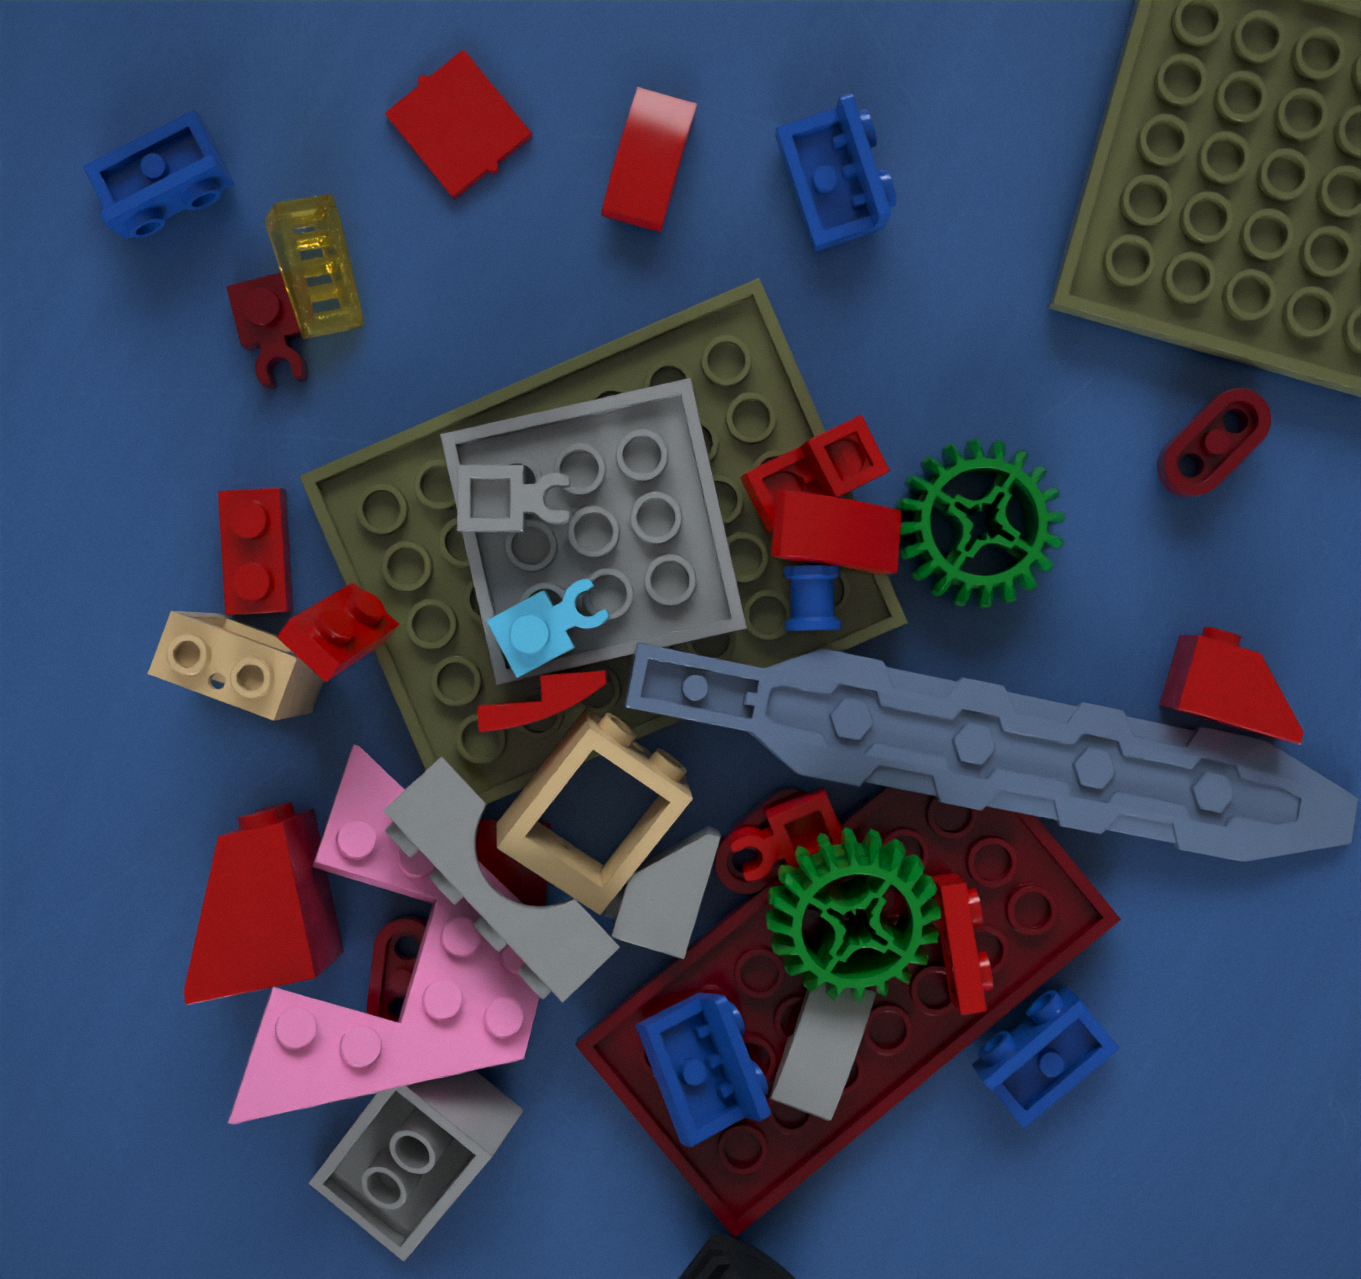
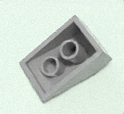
M475 1070L378 1092L309 1184L397 1257L405 1261L492 1158L524 1110Z

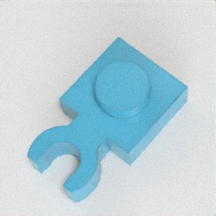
M582 579L573 583L566 590L563 601L555 606L548 593L543 590L486 620L516 678H520L576 648L568 630L576 626L585 629L596 628L609 619L610 614L607 609L601 610L593 616H584L577 609L578 597L595 587L591 579Z

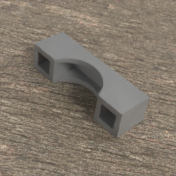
M441 756L383 810L393 821L384 830L410 858L420 850L437 869L429 876L430 880L454 905L464 897L481 915L473 923L474 927L498 952L507 944L525 962L517 970L518 974L540 998L544 999L553 992L563 1003L620 946L573 897L552 905L529 906L508 899L490 884L480 867L476 851L477 830L487 805Z

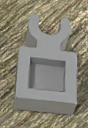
M457 465V531L526 532V514H537L542 520L550 524L559 525L571 521V512L548 509L545 497L552 488L571 487V479L561 473H549L539 478L535 484H526V467L524 465Z

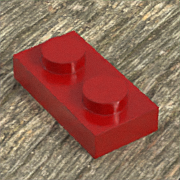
M282 488L218 491L225 615L293 612L286 490Z
M352 582L290 618L277 635V638L321 679L328 682L385 643L400 624L385 611L384 605L375 595L362 590Z
M956 873L932 876L937 887L936 894L933 897L938 901L942 911L941 918L937 922L950 1001L961 1015L986 1012L984 991L993 989V977L986 951L977 952L974 927L983 926L982 908L976 888L967 889L966 882Z

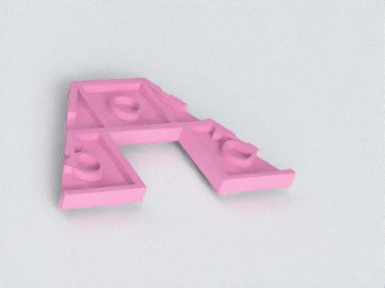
M353 745L350 750L312 867L432 903L399 1020L394 1022L273 987L234 1100L228 1124H240L250 1120L299 1109H307L339 1100L356 1098L524 1059L540 998L517 972L525 962L508 944L498 952L474 927L473 923L481 915L464 897L454 905L430 880L429 876L437 869L420 850L410 858L386 833L384 829L393 821L383 810L404 789L360 746ZM479 862L483 874L499 893L512 901L523 904Z

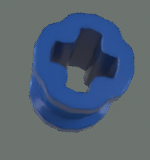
M806 565L783 567V577L790 580V618L784 621V631L841 630V620L835 618L834 579L841 576L840 566Z

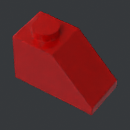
M1204 627L1201 635H1179L1159 706L1274 740L1296 744L1301 743L1304 731L1264 658L1259 652L1239 647L1242 636L1211 627Z

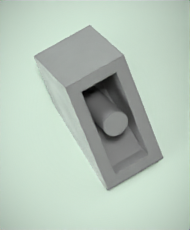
M707 826L641 863L606 908L604 916L615 919L611 938L681 959L685 958L720 842L719 829Z

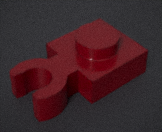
M287 271L226 286L241 347L248 351L257 348L261 349L255 364V372L259 382L269 390L276 388L273 369L281 361L290 362L291 372L296 380L299 382L306 381L308 378L306 361L299 353L292 349L290 340L307 336L293 277Z

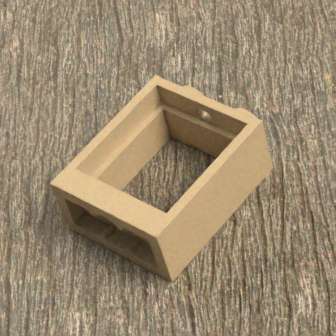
M170 612L148 671L149 675L273 721L312 713L324 682L323 679L277 638L276 634L220 613ZM211 679L223 683L224 686L221 689H215L212 686Z
M585 708L497 822V848L601 915L692 801L693 797L685 776L687 770L674 756L660 748L651 753L634 741L637 737L636 733L621 719L610 713H606L601 718L588 708ZM592 750H595L659 794L604 865L538 822V819Z

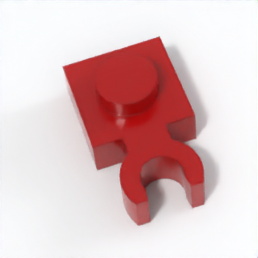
M824 786L765 810L771 827L764 830L756 827H743L734 831L729 836L730 847L733 852L740 851L745 847H755L760 851L756 859L741 865L746 881H755L765 877L773 868L774 862L785 858L787 865L799 868L800 866L794 851L797 849V846L806 848L812 855L819 852L817 837L820 833L826 834L829 837L832 846L842 844V828Z

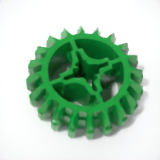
M977 438L966 442L964 459L954 444L946 445L941 450L945 468L936 459L928 456L920 463V466L929 481L911 475L904 482L906 488L918 496V499L901 498L896 501L895 509L901 510L904 514L913 515L912 522L901 523L900 536L913 535L915 543L899 550V557L901 560H906L919 554L923 563L912 571L911 577L915 581H920L932 572L935 573L937 577L929 591L934 597L942 596L950 584L954 585L952 603L955 606H965L972 589H974L977 606L979 608H989L993 601V587L1003 603L1013 602L1016 600V589L1013 580L1026 591L1036 588L1038 583L1029 567L1031 566L1043 572L1051 571L1054 563L1041 552V549H1057L1063 545V538L1047 533L1048 526L1063 523L1065 521V514L1060 511L1047 513L1045 504L1058 498L1060 491L1057 487H1053L1040 492L1036 483L1044 479L1047 474L1044 466H1039L1028 474L1022 471L1028 460V453L1026 451H1017L1009 459L1008 463L1005 462L1006 447L1003 441L997 440L993 442L988 449L986 458H984L982 444ZM980 474L995 479L990 488L985 490L978 500H969L959 494L952 496L942 490V487L949 480L961 475ZM1010 491L1014 493L1023 510L1025 519L1023 539L1019 538L1021 533L1009 524L1006 517V507L1012 496ZM989 506L985 512L987 516L984 519V525L991 530L990 533L994 536L989 537L988 533L975 536V540L968 542L972 536L970 532L973 529V523L966 518L967 514L964 512L968 510L971 516L982 511V508ZM932 507L939 511L938 515L946 520L952 529V541L946 551L949 553L946 559L939 552L933 540L930 523ZM984 546L998 553L1005 551L1014 557L1007 566L992 575L981 576L961 571L967 560L973 558L977 551Z
M845 827L841 834L842 844L832 846L829 837L826 834L820 833L817 837L820 851L814 855L806 848L797 846L794 854L800 866L799 868L780 864L777 873L779 880L784 886L770 887L767 896L769 904L774 909L767 911L765 919L768 930L775 932L770 938L773 952L777 956L785 955L783 959L784 969L790 976L802 973L803 985L810 993L826 982L827 996L831 997L834 1002L844 988H850L853 998L861 1003L866 987L875 985L877 992L887 997L889 991L887 980L895 976L899 981L909 984L911 978L907 967L909 962L927 966L929 957L922 945L938 943L939 933L936 926L931 922L940 919L942 911L938 901L932 899L937 891L936 884L931 876L922 875L925 866L918 855L912 854L905 857L906 849L903 843L896 838L882 847V838L879 832L870 829L865 835L862 843H857L853 830ZM855 875L851 880L843 883L832 882L840 877ZM891 884L902 893L901 913L895 926L888 922L885 913L881 911L887 902L884 893ZM809 903L816 906L820 917L825 919L821 926L823 936L817 944L802 929L804 912ZM856 909L864 910L865 915L862 914L854 919L852 914L850 920L842 919L841 914L844 915L852 910L854 915L856 914ZM861 948H869V949H866V950H863V951L854 952V951L859 950V949H861Z

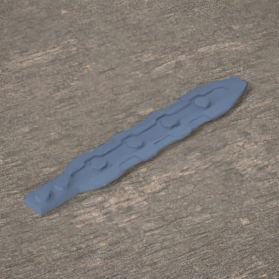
M637 643L623 706L625 708L749 732L798 775L859 787L863 782L936 796L937 801L940 803L981 811L988 806L1054 819L1057 825L1098 834H1102L1105 830L1174 843L1175 848L1179 850L1240 862L1351 844L1359 800L1358 797L1264 739L1201 726L1190 730L1126 717L1123 710L1080 702L1077 706L1029 697L1007 692L1005 686L964 677H961L958 681H952L885 667L884 662L881 660L823 648L766 668H759Z

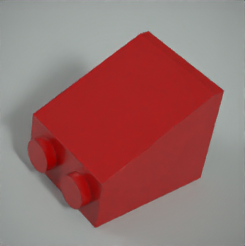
M293 802L259 808L254 813L238 816L239 827L218 836L183 991L186 1005L315 979L344 952L327 871L312 867L321 841L314 808L294 812Z

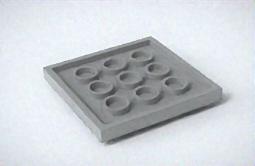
M691 378L440 434L456 508L457 465H524L526 467V484H535L539 478L549 473H561L571 479V487L552 488L545 497L548 509L571 512V521L559 525L550 524L542 520L537 514H526V532H462L496 685L634 654L637 643L662 648L747 629ZM582 579H591L595 587L578 597L577 609L584 616H593L597 612L607 609L610 614L609 619L596 628L585 629L576 626L568 630L576 648L522 677L516 678L486 620L543 590L548 593L555 606L563 601V596L569 586Z

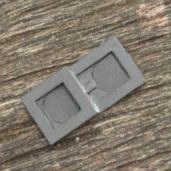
M826 982L811 993L807 989L793 1035L787 1039L769 1099L827 1121L832 1120L860 1046L876 992L865 989L863 1000L859 1003L853 998L851 989L844 988L834 1002L831 997L827 996Z

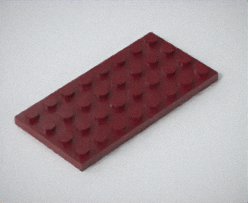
M882 786L839 822L842 831L845 827L853 830L857 843H862L870 829L879 832L882 838V847L894 838L901 841L906 849L905 857L914 854L918 855L925 866L922 875L932 877L956 873L966 882L967 889L976 888L983 915V926L974 927L977 952L986 951L993 977V989L984 991L986 1012L961 1015L950 1001L940 934L938 936V943L922 945L929 957L927 966L910 962L907 964L911 974L909 984L899 981L895 976L887 980L889 985L887 997L879 994L875 985L866 987L865 989L876 992L849 1077L830 1121L769 1099L787 1039L793 1035L807 990L803 985L802 973L790 976L784 969L783 959L785 955L777 956L771 946L770 938L775 932L768 930L765 914L767 911L774 909L769 904L767 896L770 887L784 886L778 876L765 888L750 895L687 948L684 959L675 957L577 1038L575 1046L734 1238L1121 920L1036 816L988 806L981 811L940 803L937 801L936 796ZM855 875L840 877L832 882L843 883L851 880ZM891 884L884 893L887 902L881 911L885 913L888 922L895 926L901 913L902 893ZM809 903L804 912L802 929L817 944L823 936L821 926L825 919L820 917L818 908ZM856 909L855 915L852 910L844 915L841 914L843 920H850L851 914L854 919L862 914L865 915L863 909ZM937 920L931 922L932 924H934V925L936 926V929H937V931H938V933H939V928H938V922H937ZM861 948V949L856 950V951H854V952L863 951V950H866V949H869V948ZM699 992L724 995L728 1001L736 1006L744 1021L745 1034L742 1038L750 1059L759 1066L767 1081L768 1093L765 1095V1098L770 1108L771 1116L760 1122L743 1118L695 1146L689 1147L681 1144L635 1024Z

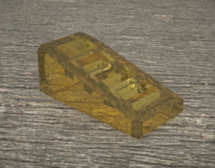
M325 194L275 203L267 214L264 223L302 338L307 339L361 328L364 325L363 315L343 227L333 195ZM312 226L315 227L314 231L296 234L294 230ZM322 248L323 257L301 260V251ZM330 274L331 283L308 287L306 278ZM338 298L341 308L314 313L313 302Z

